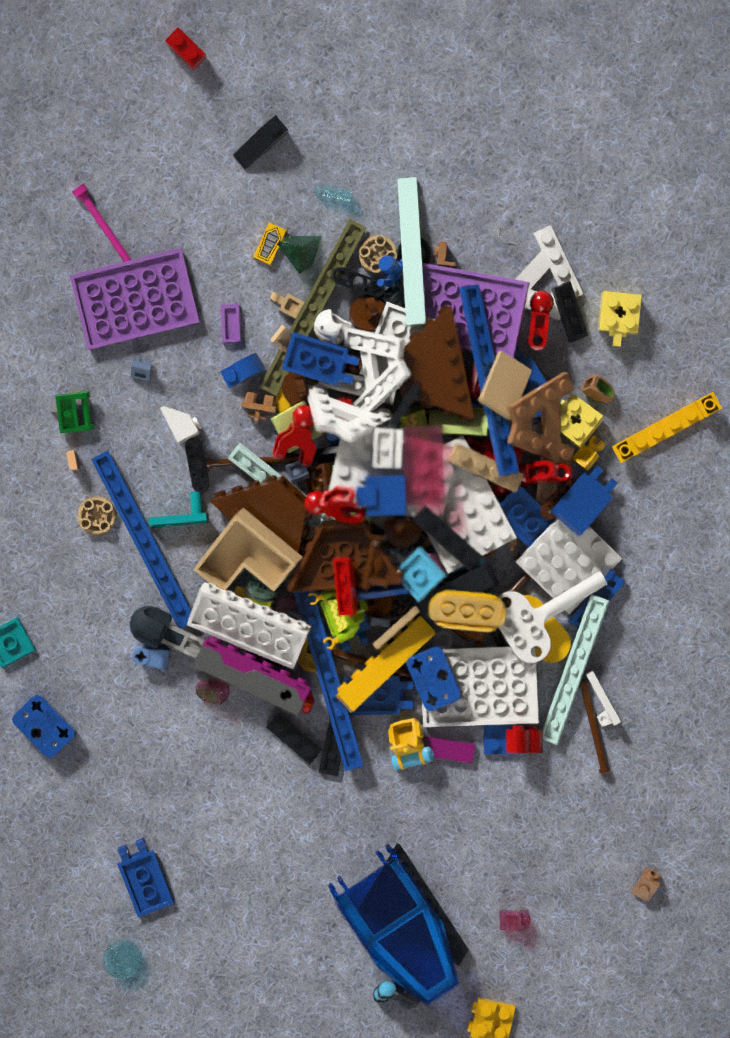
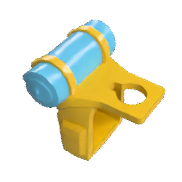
M417 719L401 720L390 724L388 735L389 742L393 745L390 747V751L395 753L392 756V765L396 771L422 764L425 765L434 761L433 750L430 747H424L422 740L424 737L423 728Z

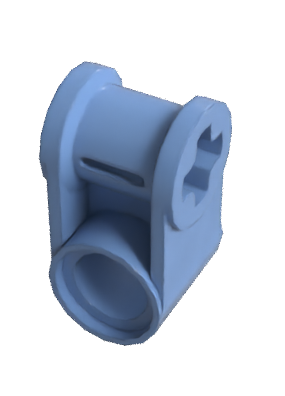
M139 645L133 652V661L138 665L168 669L170 649L165 647L153 649L149 646ZM140 651H143L144 655H146L143 659H140V656L137 655Z

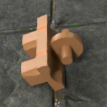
M247 392L241 407L256 410V413L248 412L249 418H255L254 424L258 425L259 419L267 420V415L260 414V411L276 414L275 396L265 395L262 405L256 404L257 393Z

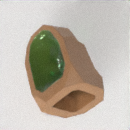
M597 374L588 377L581 387V391L586 396L591 397L597 402L610 403L614 400V388L607 380Z

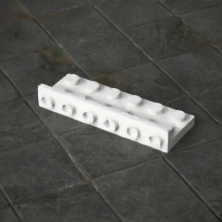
M205 582L199 590L187 625L291 669H294L311 628L304 621L292 619L284 613H278L267 606H261L248 598L239 597L231 591L222 590L212 583Z

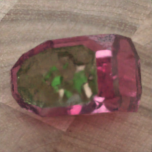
M211 679L208 681L203 680L197 683L195 691L197 696L203 701L222 705L228 699L230 684Z

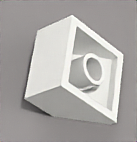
M165 406L160 408L179 444L200 434L199 429H201V426L196 417L192 418L189 414Z

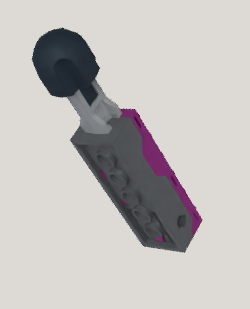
M141 607L131 616L130 631L139 642L153 649L158 648L163 643L195 658L193 667L297 716L301 711L306 714L310 713L315 703L314 696L310 690L311 686L308 685L310 681L299 677L297 680L291 677V672L285 669L278 671L274 669L275 665L265 660L261 663L256 660L257 656L246 652L244 655L239 652L240 648L232 644L225 646L221 644L223 640L211 636V638L207 637L204 640L171 624V614L157 607ZM289 690L292 696L284 699L281 696V692Z

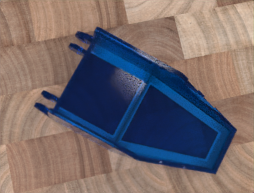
M386 844V850L393 858L387 862L382 852L377 850L376 854L383 863L381 867L349 888L341 876L337 877L339 884L345 890L338 894L331 882L327 885L334 897L335 905L378 969L386 973L395 982L399 983L428 1006L459 985V980L443 923L399 855L389 844Z

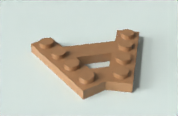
M562 372L507 406L513 424L507 443L558 464L570 465L575 448L560 442V398L574 390L567 372ZM541 410V434L532 431V415Z

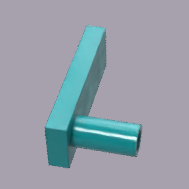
M190 493L191 514L149 517L150 528L208 524L207 514L202 511L201 493Z

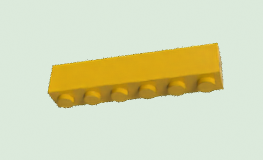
M421 616L410 620L406 624L408 628L404 632L399 630L392 637L394 641L390 645L385 643L378 650L380 654L376 658L370 657L364 663L366 667L362 671L358 669L350 676L353 679L348 684L344 682L337 689L339 693L335 697L350 713L436 634Z

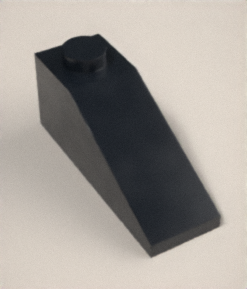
M275 115L233 154L234 158L246 170L289 133L288 129Z

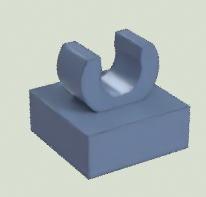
M138 357L136 361L133 360L131 378L149 381L152 368L151 360L148 359L147 363L140 362L141 357Z
M299 461L285 465L292 484L297 483L299 485L304 483V480L310 478L307 468L302 466Z

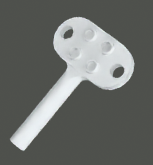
M599 571L539 608H533L528 600L518 592L508 591L502 593L498 598L508 597L512 603L510 607L505 608L506 619L498 628L519 660L526 663L541 661L550 650V638L544 628V623L606 586L607 581ZM533 647L541 649L542 654L540 657H533L531 655Z

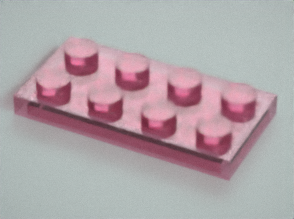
M442 426L403 427L406 505L445 504Z

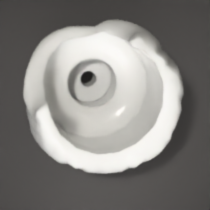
M331 309L322 311L317 316L314 322V331L319 340L339 345L344 340L345 328H351L352 323L343 320L336 314H333Z

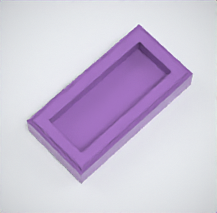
M240 304L221 305L222 344L242 343Z

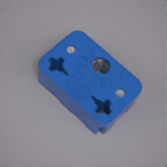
M433 647L408 658L407 667L426 710H436L461 698V689L442 647ZM416 659L418 662L422 661L423 665L420 666V670L418 667L414 668L413 664L416 663ZM441 669L448 673L446 680L438 676ZM430 694L433 697H437L436 705L433 703L429 704Z
M42 695L31 697L12 717L13 724L48 758L57 755L76 735V729ZM34 701H35L36 703L39 702V701L42 703V704L40 705V707L42 708L41 710H40V709H36V710L34 709V707H35ZM34 728L36 730L39 728L41 729V737H35L33 735L35 733ZM60 728H62L63 730L68 729L69 731L67 732V734L69 736L62 737V731Z

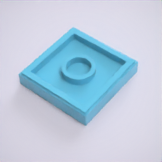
M419 547L399 567L405 576L402 579L405 583L403 586L418 602L422 601L447 576L422 547Z

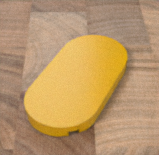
M446 590L437 593L429 603L431 619L435 624L443 628L491 632L496 630L499 625L501 626L506 619L504 603L497 596L490 594Z
M523 595L533 608H539L544 605L534 596ZM552 617L544 623V628L550 638V650L542 660L549 663L564 659L571 647L569 634L556 618ZM536 647V656L540 657L542 651L539 647Z

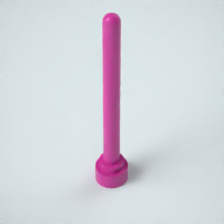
M86 185L78 186L72 191L75 198L83 201L124 262L130 261L131 258L89 198V190Z

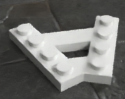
M551 225L533 233L541 252L515 279L530 283L525 309L532 311L529 301L531 296L537 291L531 290V288L548 269H550L557 286L565 282H571L576 298L583 295ZM554 299V305L549 312V317L560 320L561 317Z
M345 328L343 347L360 350L366 391L353 403V406L369 412L375 411L411 375L403 360L404 339L354 328ZM376 354L387 356L389 368L380 377Z
M307 385L306 388L316 430L336 433L349 442L373 433L374 428L386 427L394 415L386 408L381 407L369 412L330 398L327 389L321 385ZM335 416H338V417L347 419V420H349V422H348V421H345V420H343V419L337 418V417H335Z

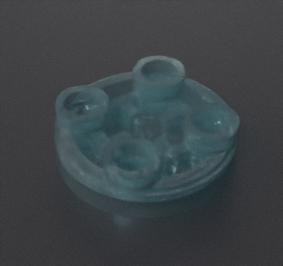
M249 572L244 580V590L251 598L257 601L270 602L280 596L282 584L275 591H272Z
M117 940L111 943L104 952V968L114 978H130L138 972L142 964L141 952L133 942Z

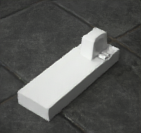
M594 672L586 673V678L605 710L597 716L601 726L604 727L609 724L615 726L620 723L619 717Z

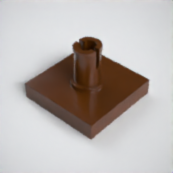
M330 463L307 468L310 478L304 480L306 494L308 495L314 491L323 493L329 491L332 478Z

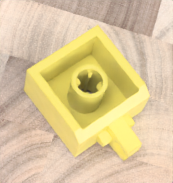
M602 292L598 331L609 332V336H613V347H621L622 337L626 338L627 334L636 335L638 333L642 295ZM618 308L621 309V312H624L621 318L615 313Z
M572 393L566 401L562 400L560 402V434L581 449L604 418L602 414ZM579 417V420H580L581 423H580V424H578V423L572 424V423H573V420H572V419H573V418L577 419V418Z

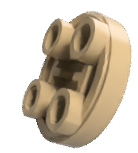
M383 235L369 237L362 243L359 250L361 265L373 274H383L379 268V261L383 256H392L397 260V249L394 243Z
M99 496L90 497L80 505L78 521L80 526L87 530L86 532L94 535L104 534L114 526L116 510L108 499Z

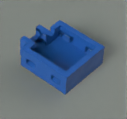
M405 475L366 476L365 486H356V507H366V516L406 515Z

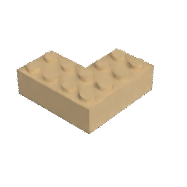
M242 508L229 522L193 570L207 582L227 591L246 568L272 591H275L303 557L247 510Z

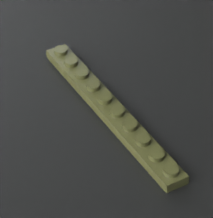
M349 219L289 330L291 333L295 332L309 337L317 316L324 309L336 286V283L331 279L332 270L336 267L346 268L367 229L365 226ZM341 271L340 273H336V276L338 277V281H339V279H340V277H341L343 271ZM280 349L259 388L274 396H277L284 377L289 373V371L282 370L286 354Z

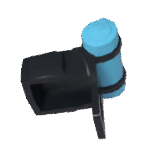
M404 962L402 964L404 968L406 967L407 962ZM398 973L392 982H382L373 991L375 1002L383 1003L391 998L400 1002L399 1005L409 1010L417 1008L423 998L411 985L400 980Z

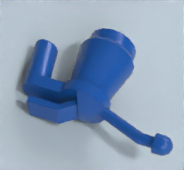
M383 256L380 259L379 268L383 273L389 275L387 279H379L377 282L378 286L392 287L394 284L397 285L403 273L402 259L399 262L392 256Z

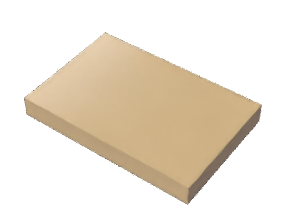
M503 351L498 352L478 401L507 420H511L507 406L521 398L532 370Z
M414 605L372 645L376 649L381 648L420 612L417 606Z

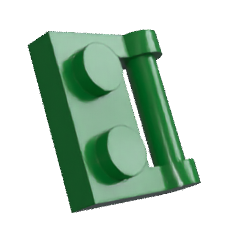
M90 391L55 395L60 434L94 429L89 404ZM81 399L83 424H78L76 400Z

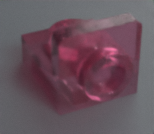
M528 909L499 911L500 930L523 931L529 928L531 919Z

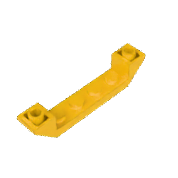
M711 392L613 445L612 449L619 462L623 463L719 411L722 407L714 392Z

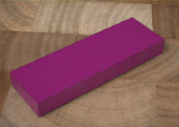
M428 736L422 738L424 747H430L436 758L472 763L475 744Z

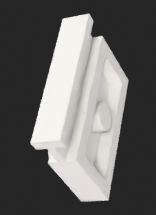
M374 428L372 468L401 469L403 430Z

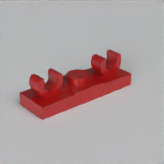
M352 557L333 558L338 616H356L357 611H359V608L356 606V601L358 600L354 576L356 569H353L355 559H352Z

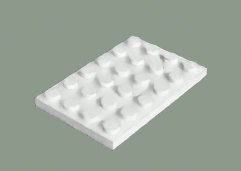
M374 432L353 442H349L343 437L340 438L329 491L333 490L336 486H349L356 493V486H365L366 476L405 475L406 515L404 516L414 518L426 505L442 520L454 464L448 462L453 449L452 446L403 435L401 469L372 468Z
M463 435L445 444L453 447L455 443L469 448ZM454 465L442 520L482 556L516 539L517 537L487 480ZM427 533L448 574L464 566Z
M511 647L444 649L455 679L461 689L462 696L459 700L433 711L426 710L422 703L423 727L539 723L536 663H526L519 660ZM536 647L531 649L533 657H536ZM441 669L437 676L443 681L448 678V673L446 670ZM430 694L429 704L433 703L436 705L437 697H433Z

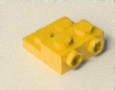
M478 997L477 1002L473 1001L471 1013H474L473 1021L469 1020L467 1032H470V1037L509 1038L516 1006Z

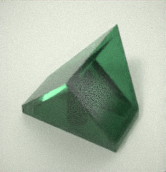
M288 236L277 244L298 273L301 274L313 266L322 236Z

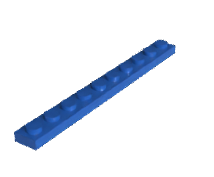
M462 286L459 288L482 393L495 357L480 286ZM484 405L499 476L517 474L519 469L514 446L507 443L510 435L509 422L506 418Z
M106 451L92 458L91 460L177 627L183 628L187 626L192 611L110 452Z
M314 591L294 592L299 612L307 616L305 623L311 626L307 634V640L344 769L348 771L362 767L364 764L348 709L335 697L339 693L337 689L341 684L332 652L327 649L330 647L329 642L323 643L327 635L318 603L314 605L309 604L316 601V596H308L310 593H314Z

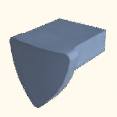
M386 616L382 618L370 617L368 622L372 626L391 627V621Z

